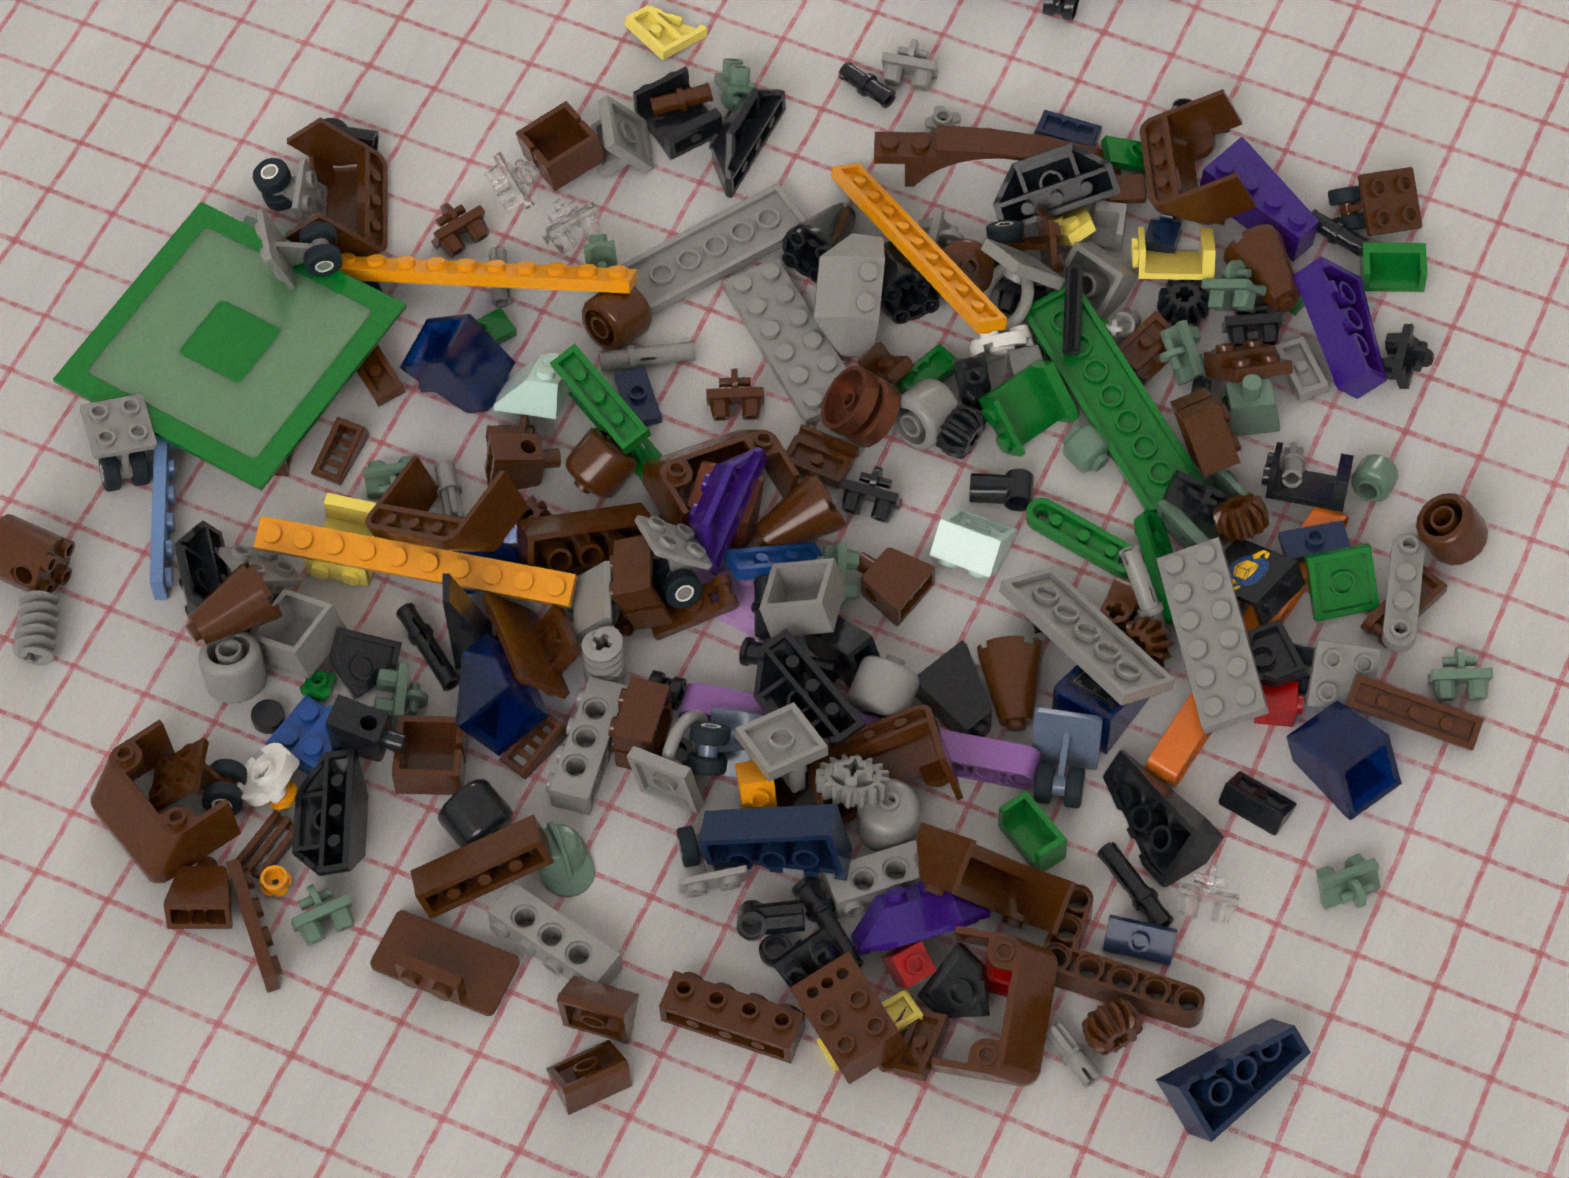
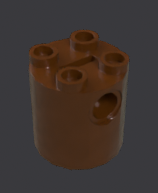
M6 514L0 518V580L26 592L41 590L53 593L59 584L64 586L68 583L72 574V568L68 566L75 549L74 541L12 514Z

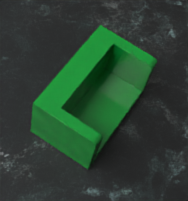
M1363 242L1360 255V277L1362 278L1364 290L1424 292L1427 279L1426 243Z
M1027 790L999 808L998 827L1032 868L1045 872L1066 858V837Z

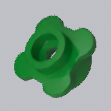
M316 670L310 678L305 677L306 680L300 686V692L302 695L309 696L316 701L326 700L332 695V684L337 681V676L331 671L324 673Z

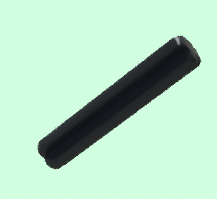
M1068 266L1066 268L1062 346L1063 354L1066 356H1077L1080 353L1083 269L1080 266Z

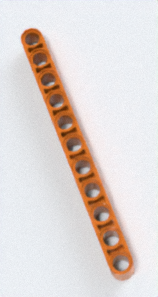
M1314 507L1300 528L1342 520L1346 527L1349 516L1340 511ZM1305 562L1298 564L1306 584L1268 623L1281 619L1284 624L1308 587ZM1249 605L1242 615L1247 634L1249 630L1262 626L1259 625L1253 606ZM1193 693L1190 694L1153 750L1145 767L1157 778L1174 787L1180 783L1212 734V732L1205 734L1202 729Z

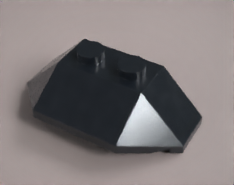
M753 88L738 101L733 111L729 110L727 112L722 129L719 133L716 132L712 136L709 149L712 150V162L727 197H733L786 111L784 90Z
M1069 143L1012 163L993 202V207L998 221L1018 220L1023 223V226H1027L1037 222L1036 209L1043 208L1050 216H1055L1119 194L1121 190L1111 162L1073 143Z
M204 520L196 524L175 543L177 564L181 577L179 578V584L185 595L187 604L185 605V611L187 616L231 574L229 566L218 555L219 548L225 547L222 532Z
M787 628L759 647V660L753 696L766 714L794 702L827 745H840L866 726L865 721Z
M355 748L323 753L318 760L319 764L308 774L295 796L292 854L318 876L352 871L366 856L368 792Z

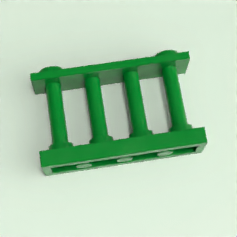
M574 343L551 361L550 365L571 389L568 395L594 426L606 431L626 455L630 451L637 459V467L634 473L641 480L644 464L651 459L663 455L648 439L652 435L649 429Z

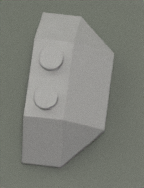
M852 233L819 257L813 319L841 357L859 359L875 344L880 317L885 265L883 237Z

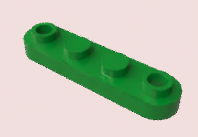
M1037 498L1028 504L1026 522L1031 529L1110 574L1125 579L1129 578L1125 566L1119 565L1123 563L1119 551L1132 545L1050 499ZM1043 516V517H1046L1047 519L1041 521V520H1039V519H1037V518Z
M1145 510L1135 517L1134 532L1138 537L1142 557L1158 602L1163 603L1164 610L1162 613L1167 624L1174 626L1156 558L1173 553L1163 520L1154 511Z

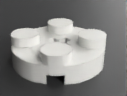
M1028 325L1015 326L1009 329L1010 332L1000 334L998 331H992L989 334L980 333V338L970 342L971 357L983 353L986 361L1006 358L1007 350L1033 346V338L1031 332H1029Z
M271 743L260 749L264 754L257 760L251 757L244 765L247 769V783L243 785L241 782H238L236 785L243 792L241 799L251 806H262L269 801L278 803L285 796V786L299 766V759L280 743Z

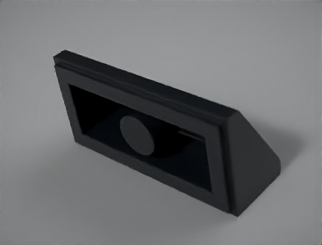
M1241 771L1237 772L1225 784L1218 800L1221 806L1272 835H1276L1297 806L1296 802Z

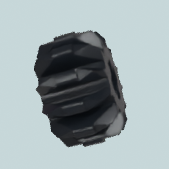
M1168 280L1166 287L1161 288L1158 294V313L1167 322H1171L1172 326L1179 321L1187 320L1189 326L1192 324L1199 327L1202 319H1206L1209 315V294L1201 288L1202 284L1196 285L1195 280H1190L1189 282L1178 280V283Z
M961 403L957 405L941 426L942 431L937 436L938 442L936 446L948 456L960 460L965 458L977 444L985 429L986 421L980 411Z

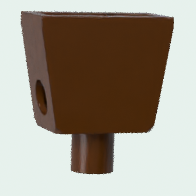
M489 433L485 461L488 486L501 470L507 473L517 490L535 487L542 482L543 469L561 467L559 448L543 450L541 438L538 434Z
M892 547L886 548L877 559H874L865 552L860 553L859 566L855 569L863 574L861 578V594L897 627L935 585V567Z
M206 856L197 862V866H181L178 868L163 904L167 929L233 928L231 891L226 867L218 866L214 858Z

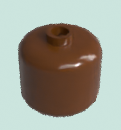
M964 238L943 246L941 249L982 292L989 288L996 266L994 259L981 250L983 244L976 240Z
M636 287L632 289L630 294L599 292L588 299L582 308V321L587 333L598 346L609 351L624 348L646 333L652 322L649 304Z
M600 428L589 429L566 459V469L575 479L574 484L585 494L589 495L591 492L598 497L607 499L615 496L637 467V459L630 451L626 455L611 436Z
M1455 493L1438 495L1430 499L1417 516L1416 530L1419 539L1432 555L1442 563L1451 566L1465 564L1479 555L1487 543L1488 529L1484 518L1462 495Z

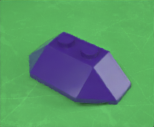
M756 447L716 464L712 473H707L701 485L703 494L699 503L695 502L690 509L688 517L690 528L695 532L694 537L706 550V555L713 564L709 570L713 575H718L724 561L725 552L730 547L768 457L762 448Z
M919 881L918 884L908 887H893L884 894L877 895L851 934V940L859 955L869 954L871 951L893 949L954 931L955 926L967 927L980 919L991 917L990 910L946 891L943 897L925 891L923 889L926 883Z

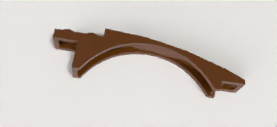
M937 125L936 133L875 131L874 164H905V187H914L928 175L957 163L980 159H1011L1020 161L1069 143H1073L1103 159L1104 157L1102 149L1042 135L992 128ZM1113 168L1115 175H1121V170Z

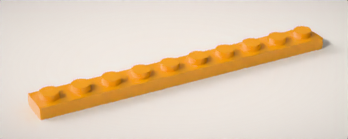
M860 163L832 167L831 178L977 334H989L992 331L1004 330L1006 328L1007 317Z
M342 253L343 263L339 271L359 281L629 294L638 281L637 269H627L622 265L602 268L596 267L593 264L566 266L560 262L549 265H536L532 261L514 264L505 263L503 260L475 262V260L470 258L448 261L442 257H432L426 260L415 259L413 256L385 258L381 254L360 257L352 253Z
M260 516L253 546L256 550L442 585V574L449 573L463 589L484 593L488 591L500 596L548 605L554 604L570 609L578 578L576 574L265 516Z

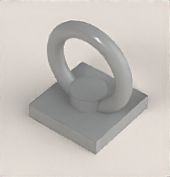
M988 238L985 239L981 247L982 251L1000 263V265L994 268L991 285L983 292L990 301L994 288L1004 276L1021 285L1019 304L1012 316L1007 319L1006 328L998 330L999 334L1010 332V328L1021 325L1025 320L1033 302L1034 282L1060 291L1065 281L1062 276L1032 254Z
M694 709L684 713L674 724L666 739L662 757L633 746L627 755V759L641 792L698 814L704 805V801L694 778V773L686 764L684 766L675 759L679 743L691 724L695 722H709L704 712ZM695 743L692 752L698 751L699 744Z

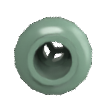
M1092 425L1075 426L1062 441L1064 444L1063 455L1081 472H1088L1092 469L1097 472L1110 459L1107 456L1109 442Z
M1367 455L1356 468L1351 479V485L1356 494L1363 500L1381 502L1389 497L1398 480L1397 467L1389 458L1383 455Z

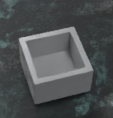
M835 558L772 564L759 608L771 638L786 628L792 636L834 632L846 589Z
M284 588L272 603V606L279 605L282 617L253 628L249 634L257 639L265 663L310 678L331 652L336 628H347L333 604Z

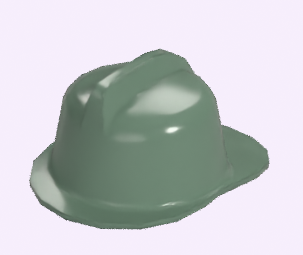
M548 822L543 830L548 837L554 863L538 870L540 877L548 890L558 896L572 897L580 895L593 882L595 874L593 860L577 831L564 824Z

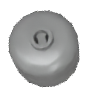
M926 378L900 395V409L893 424L898 435L907 444L916 449L923 450L936 445L938 442L937 436L942 431L941 426L945 422L946 417L960 404L954 392L946 384L936 379Z
M243 631L206 645L203 644L201 647L199 664L208 693L217 701L228 704L242 703L252 699L261 692L266 684L267 670L261 647L255 637Z
M887 654L886 658L873 655L866 656L859 664L847 694V700L852 706L869 715L885 718L911 708L920 686V679L914 671L904 666V660L889 654Z
M890 779L889 794H885L884 801L877 800L875 806L865 803L863 809L857 806V830L862 841L871 849L881 851L916 840V833L921 823V802L916 791L907 783L897 779Z

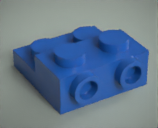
M305 696L265 744L280 743L299 759L297 769L308 775L319 764L318 760L323 753L334 751L332 750L325 725L333 705L327 708L311 697Z

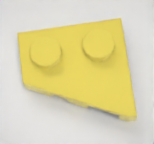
M650 5L626 16L624 24L662 61L706 38L708 28L704 25L699 24L698 28H694L682 23V17L667 14L661 9Z
M1086 205L1052 216L1054 222L1059 223L1061 231V241H1056L1057 244L1073 246L1075 242H1080L1096 231Z

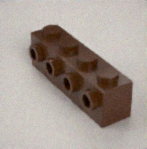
M533 814L419 866L410 872L415 896L428 917L432 919L551 865L554 861L548 837Z
M674 970L659 1005L660 1018L663 1022L790 1064L805 1030V1013L801 1012L797 1007L791 1004L779 1005L770 1002L764 996L757 993H750L748 995L736 991L731 985L723 982L715 984L705 981L701 976L693 972L681 973Z

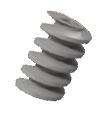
M32 590L20 596L13 652L24 662L44 665L54 660L55 656L52 651L56 648V644L53 640L57 637L55 628H57L59 622L56 617L59 616L60 609L56 606L59 603V598L52 593Z
M602 626L589 632L583 638L581 644L585 680L588 682L589 677L623 684L626 678L621 633L613 626Z

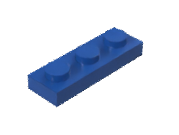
M815 542L730 549L725 552L724 562L736 580H749L758 576H769L772 564L817 560V556H822V553Z

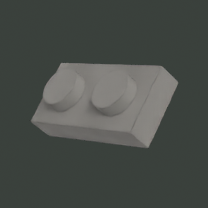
M1304 336L1275 345L1276 354H1279L1280 359L1292 361L1293 373L1286 374L1285 376L1299 402L1328 393L1329 384Z

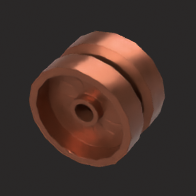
M860 365L850 366L833 380L826 391L821 406L820 416L822 423L831 431L844 435L848 440L860 447H871L880 442L893 426L900 409V392L892 383L881 377L877 378L876 375Z

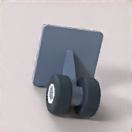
M713 707L710 722H695L690 726L689 739L699 744L698 751L690 752L687 755L686 766L691 768L694 774L736 777L735 763L751 761L752 759L736 739L735 728L766 714Z
M1041 707L1036 708L1032 747L1041 753V763H1039L1033 795V799L1037 803L1049 804L1052 795L1064 796L1065 807L1080 808L1085 783V769L1083 768L1095 770L1098 767L1103 723L1101 716ZM1054 764H1059L1057 775H1055ZM1067 766H1074V767H1070V768L1068 769L1067 776H1065V775H1066Z

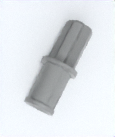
M504 247L491 248L489 261L503 260L507 263L506 249ZM491 287L492 305L498 308L511 305L510 288Z
M1131 309L1120 311L1112 317L1111 322L1106 324V329L1111 331L1113 338L1128 336L1134 329L1140 326L1142 321L1141 315L1136 310L1131 312Z
M1292 442L1290 447L1285 448L1284 456L1280 462V467L1283 471L1282 483L1289 488L1298 487L1302 483V473L1306 468L1303 447H1297V442Z
M450 460L440 461L435 464V472L439 484L437 496L442 499L444 515L463 518L464 512L460 497L462 486L457 482L455 463Z
M1061 1022L1052 1025L1048 1029L1047 1038L1063 1057L1062 1063L1070 1066L1082 1082L1084 1088L1095 1084L1090 1076L1098 1081L1103 1074L1085 1053L1086 1047L1079 1045Z

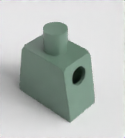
M1249 374L1243 378L1242 382H1228L1224 385L1219 399L1222 404L1226 405L1230 414L1231 422H1228L1232 433L1235 432L1237 436L1280 431L1271 379H1261L1257 375Z

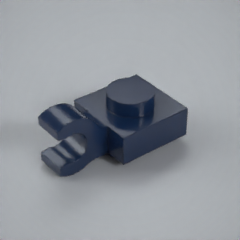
M1161 213L1160 220H1150L1145 236L1146 250L1175 254L1182 232L1181 223L1176 222L1177 217Z

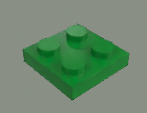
M1364 543L1304 556L1312 615L1316 622L1375 610L1379 606L1370 544Z

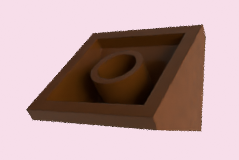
M573 975L558 994L557 1004L563 1026L629 1044L639 994Z
M610 1040L546 1068L568 1115L632 1087L627 1059Z

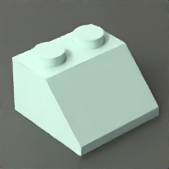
M540 354L511 376L494 404V411L556 419L570 392V388L550 365V362L560 354Z
M957 508L940 519L930 556L938 558V562L944 566L952 568L960 566L968 569V574L981 579L990 578L999 571L1018 529Z

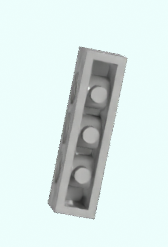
M589 677L586 687L580 688L576 700V707H578L576 716H570L568 720L566 744H560L556 756V763L558 764L556 772L549 774L546 784V792L550 793L552 806L587 815L591 814L612 754L611 743L613 738L608 735L610 722L613 716L618 717L620 708H618L619 695L622 688L627 689V685ZM595 714L603 715L597 719L590 718ZM586 742L593 743L589 747L580 746L581 744ZM574 771L583 772L577 776L570 775Z
M953 828L947 830L954 833ZM916 840L851 860L847 881L834 879L835 874L823 873L824 886L829 899H832L834 902V912L837 919L845 916L856 917L869 908L877 895L884 894L890 888L908 887L918 884L919 869ZM895 873L903 875L900 879H892L889 876ZM859 884H868L871 887L862 890L857 888L856 886H858Z
M514 881L510 883L487 910L489 927L495 935L501 939L509 938L516 943L517 948L524 955L530 958L535 956L541 960L545 968L555 976L561 974L570 980L574 975L610 985L623 969L619 952ZM524 921L533 922V924L528 927L519 926V924ZM551 939L560 940V942L556 945L551 946L545 944L547 941ZM579 957H584L587 959V961H585L582 964H575L572 962L574 959Z

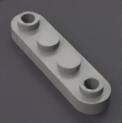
M1411 533L1397 536L1392 543L1382 641L1389 650L1394 652H1405L1411 649L1417 634L1425 545L1417 535ZM1404 546H1411L1413 549H1406ZM1396 629H1399V630L1402 629V630L1405 631V633L1400 634V633H1397L1395 630H1396Z

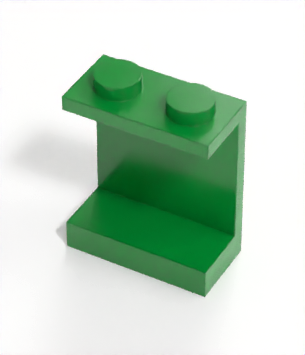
M1036 360L978 399L983 408V418L992 426L997 435L996 443L998 447L1008 455L1019 457L1026 454L1022 445L1056 422L1071 423L1080 417L1053 361Z

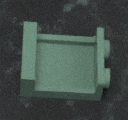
M1223 469L1213 473L1211 477L1205 480V484L1228 495L1227 500H1229V497L1234 498L1239 494L1244 496L1251 493L1246 492L1238 484L1235 475L1229 470ZM1163 499L1157 503V514L1163 520L1167 532L1183 549L1219 537L1223 546L1229 543L1227 540H1221L1214 525Z

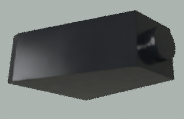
M839 615L834 632L803 635L809 650L815 656L840 663V669H834V671L840 672L838 677L849 688L861 660L866 656L872 655L880 657L872 635Z
M962 640L917 675L920 679V686L915 697L923 705L929 706L934 716L950 731L986 737L991 730L992 710L968 645Z

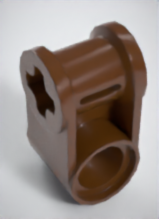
M1116 576L1100 611L1120 630H1127L1126 623L1135 619L1140 608L1130 581Z

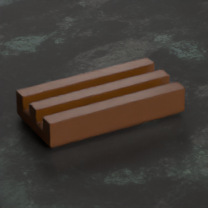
M273 811L237 856L242 870L249 868L251 875L259 879L265 868L279 863L293 845L294 823H292L290 818L286 816L284 818L280 812ZM286 829L289 830V833L259 870L256 869L262 859L273 849L275 843Z

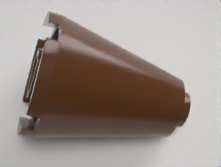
M1269 224L1258 225L1242 233L1245 238L1237 244L1233 240L1228 245L1223 256L1224 262L1227 265L1231 260L1243 261L1246 269L1251 270V277L1247 279H1250L1253 285H1264L1267 287L1265 296L1258 297L1275 312H1288L1297 305L1300 292L1293 277V269L1282 234L1278 229L1275 230Z
M811 472L755 525L758 531L753 536L760 547L797 544L837 532L847 525L818 476Z
M246 560L187 616L190 623L186 625V629L195 642L201 640L206 645L275 621L282 617V612L278 604L272 606L270 600H272L271 596L273 594L253 565L250 566L249 561Z
M1003 636L987 640V647L985 648L981 644L977 646V656L999 724L1007 727V730L1011 732L1023 731L1027 729V725L1033 722L1044 652L1043 642L1038 638L1033 637V643L1024 642V636Z

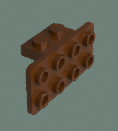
M487 591L482 596V599L486 606V612L494 625L495 634L504 649L503 653L509 661L514 679L523 686L530 685L540 689L548 696L555 695L566 699L570 691L562 674L576 660L582 650L564 609L553 604L539 621L532 609Z
M400 910L395 914L370 961L372 970L401 981L408 987L418 988L434 995L440 1000L453 1002L485 1016H492L520 965L519 957L515 954L407 911Z

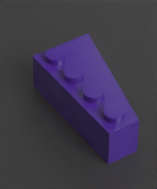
M1242 136L1203 169L1199 186L1237 172L1254 199L1256 208L1232 218L1247 229L1264 224L1272 225L1275 230L1278 229L1282 234L1288 257L1294 262L1313 245L1319 220Z
M1322 256L1293 275L1337 389L1358 399L1386 382L1387 379L1362 278Z

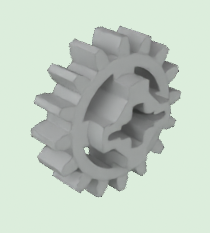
M845 754L842 755L840 760L830 757L829 763L821 762L820 769L816 770V792L822 793L823 800L832 798V804L838 805L843 803L848 809L855 807V804L860 809L864 808L865 803L875 806L877 800L884 801L885 794H889V771L883 770L882 763L872 764L873 758L862 760L860 755L850 756L849 759Z

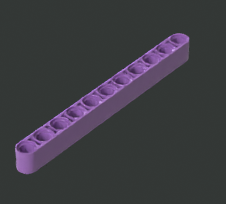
M689 683L685 689L678 717L680 718L684 713L696 709L704 712L710 722L713 707L765 714L766 712L754 699V693L702 683ZM859 714V716L865 721L866 725L877 720L883 719L880 717ZM940 729L957 777L1018 789H1031L1034 787L1037 768L1041 760V753L1034 747Z

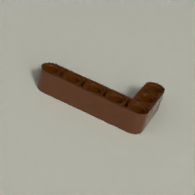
M1076 884L1057 934L1048 932L1043 946L1050 949L1055 954L1057 960L1063 964L1061 967H1058L1055 987L1105 1003L1108 1000L1113 1002L1117 998H1123L1124 1000H1129L1132 1006L1136 1007L1139 1014L1182 1028L1197 1026L1202 1020L1205 1002L1204 994L1199 988L1080 949L1092 917L1093 894L1085 885ZM1077 902L1083 904L1084 907L1078 909L1070 904ZM1066 931L1072 933L1074 936L1065 938L1060 936L1059 934L1061 932ZM1089 971L1093 972L1096 976L1086 978L1081 973ZM1117 982H1124L1128 984L1129 987L1121 989L1116 987L1114 984ZM1149 993H1158L1162 998L1156 1000L1151 999L1147 995ZM1189 1003L1194 1005L1196 1008L1193 1010H1185L1180 1005Z

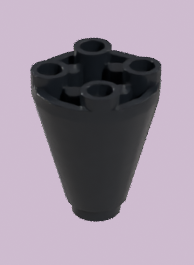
M845 203L832 205L790 228L783 238V263L817 283L819 257L852 233L856 214L852 207Z
M891 241L884 244L885 265L881 296V308L884 313L891 317L894 323L905 324L910 320L919 319L928 313L937 311L940 306V293Z

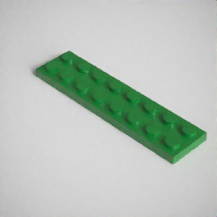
M1063 286L1060 291L1056 290L1032 303L1024 321L1049 361H1053L1061 379L1089 424L1095 427L1109 442L1108 453L1143 509L1152 510L1157 513V503L1163 499L1167 486L1176 470H1180L1203 483L1205 481L1083 291L1080 353L1077 356H1066L1063 354L1065 286Z

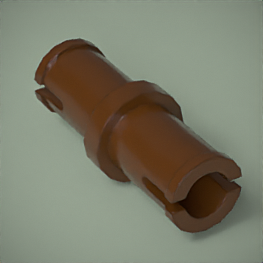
M708 82L682 90V87L675 89L676 92L650 98L655 117L680 109L681 112L688 111L687 107L713 102Z

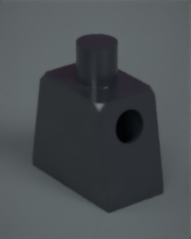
M339 694L325 723L332 750L355 748L358 757L377 762L383 760L387 750L402 754L408 741L407 734L393 730L389 714Z

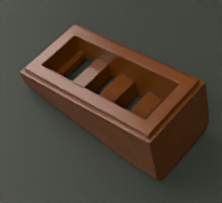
M337 416L311 474L341 486L369 437L367 428ZM343 434H346L354 438L352 442H350L341 437L343 436ZM337 444L349 448L348 451L344 452L336 449ZM331 454L344 458L343 462L340 463L330 459ZM327 464L339 470L337 474L323 470L324 466Z
M540 707L499 760L526 780L568 736L566 735L567 727ZM545 726L552 730L549 735L542 731ZM536 735L544 740L541 745L532 740ZM526 745L535 750L532 756L523 750ZM517 754L527 760L524 766L513 759Z

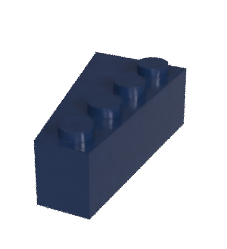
M837 804L708 810L704 813L698 840L705 861L709 865L726 867L747 865V869H751L754 864L762 865L770 869V872L783 873L784 868L804 870V876L818 877L819 872L835 874L834 879L847 881L853 851Z
M1271 1018L1157 1078L1156 1081L1188 1134L1212 1142L1311 1052L1295 1025Z

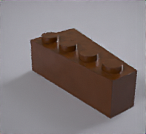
M639 502L520 519L516 523L518 564L571 574L581 571L586 572L603 561H610L615 540L642 535L634 520L637 515L650 518L651 514Z

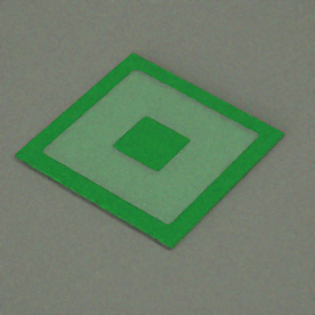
M200 202L56 374L53 381L92 403L142 394L155 436L262 491L407 307L405 303L339 270L329 276H313L306 271L304 262L292 267L296 288L289 290L283 281L279 282L276 279L273 268L264 264L260 255V249L263 248V244L255 228Z

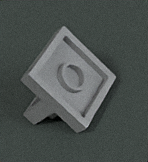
M608 95L598 100L600 120L593 123L591 129L597 134L606 159L597 165L598 174L607 178L628 164L644 174L654 169L646 120Z
M794 702L735 728L736 739L766 779L772 781L781 777L793 793L805 788L806 765L828 756L827 744Z

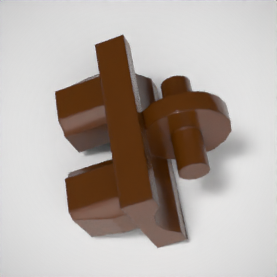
M449 203L440 206L442 216L435 219V221L441 228L433 233L435 239L431 243L436 250L441 247L450 258H453L465 250V244L459 237L465 232L469 234L474 243L487 238L489 229L483 219L485 211L482 206L479 205L465 213L466 210L463 205H459L454 209Z
M738 368L731 369V378H719V388L706 389L707 406H710L713 420H729V405L742 404L743 419H759L761 404H764V387H749L751 386V377H738Z

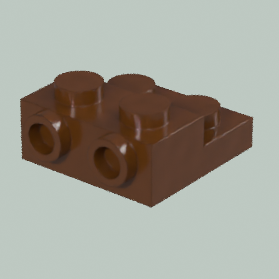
M1262 339L1244 340V345L1235 347L1234 343L1215 345L1216 349L1204 352L1205 374L1208 378L1238 383L1242 382L1243 378L1249 374L1257 375L1262 379L1293 373L1292 361L1280 359L1279 354H1276L1275 345L1263 344Z

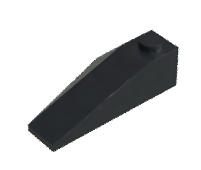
M443 573V607L455 669H465V661L476 669L495 668V655H501V642L497 635H494L492 622L449 573Z
M1119 750L1104 773L1103 779L1117 810H1122L1129 825L1127 832L1130 838L1136 840L1141 854L1138 856L1142 865L1162 887H1168L1205 865L1224 836L1197 809L1126 751Z

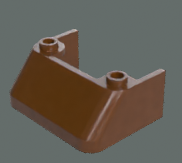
M1224 89L1152 116L1141 125L1140 139L1148 195L1151 204L1157 212L1202 225H1212L1256 208L1254 199L1237 172L1198 187L1194 161L1207 157L1215 147L1214 135L1243 124L1242 119Z
M321 117L288 137L287 144L309 156V166L311 170L316 172L317 181L327 187V216L320 212L286 232L285 238L291 242L300 243L299 232L304 226L312 222L324 221L335 227L338 237L336 247L339 248L341 254L352 253L355 256L368 257L385 251L388 245V167L384 157L377 150Z
M741 429L647 461L642 469L641 480L664 521L676 526L677 524L687 526L689 510L677 490L687 487L696 480L703 460L719 464L756 447L762 448L768 457L764 468L782 498L798 484L799 472L775 434L767 430Z
M413 456L367 515L365 525L373 536L443 550L486 553L493 552L501 546L504 539L528 509V505L507 473L500 470L465 518L427 512L438 497L437 489L439 487L417 456Z
M927 705L913 706L867 724L840 745H827L828 756L807 764L817 805L832 804L833 799L823 800L822 793L816 792V770L820 769L821 762L829 763L830 757L840 760L843 754L849 759L850 756L860 755L862 760L873 758L872 764L882 763L883 770L889 771L890 779L907 782L921 776L924 783L931 787H942L950 783L957 801L963 799L955 767L933 711ZM843 803L837 805L844 824L850 823L856 818V804L855 807H850L849 809Z
M160 719L112 750L90 799L97 817L145 877L153 883H165L175 877L178 868L181 866L194 865L241 834L230 803L226 799L198 817L189 808L184 806L170 808L160 815L134 784V780L155 768V765L161 758L175 753L164 724Z
M920 823L916 833L919 881L926 883L923 890L941 897L944 896L946 891L1004 915L1002 922L1022 929L1025 923L1052 934H1057L1075 888V882L1029 867L976 844L977 841L926 823Z
M955 926L954 933L957 942L987 947V956L990 963L995 968L1010 971L1012 974L1000 1040L983 1038L976 1041L970 1048L967 1063L932 1057L931 1065L933 1071L1020 1087L1030 1086L1037 1081L1041 1072L1058 972V960L1050 949L1008 934Z

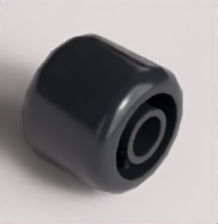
M476 779L466 784L451 796L438 814V821L460 847L511 825L514 818L511 807L485 779Z

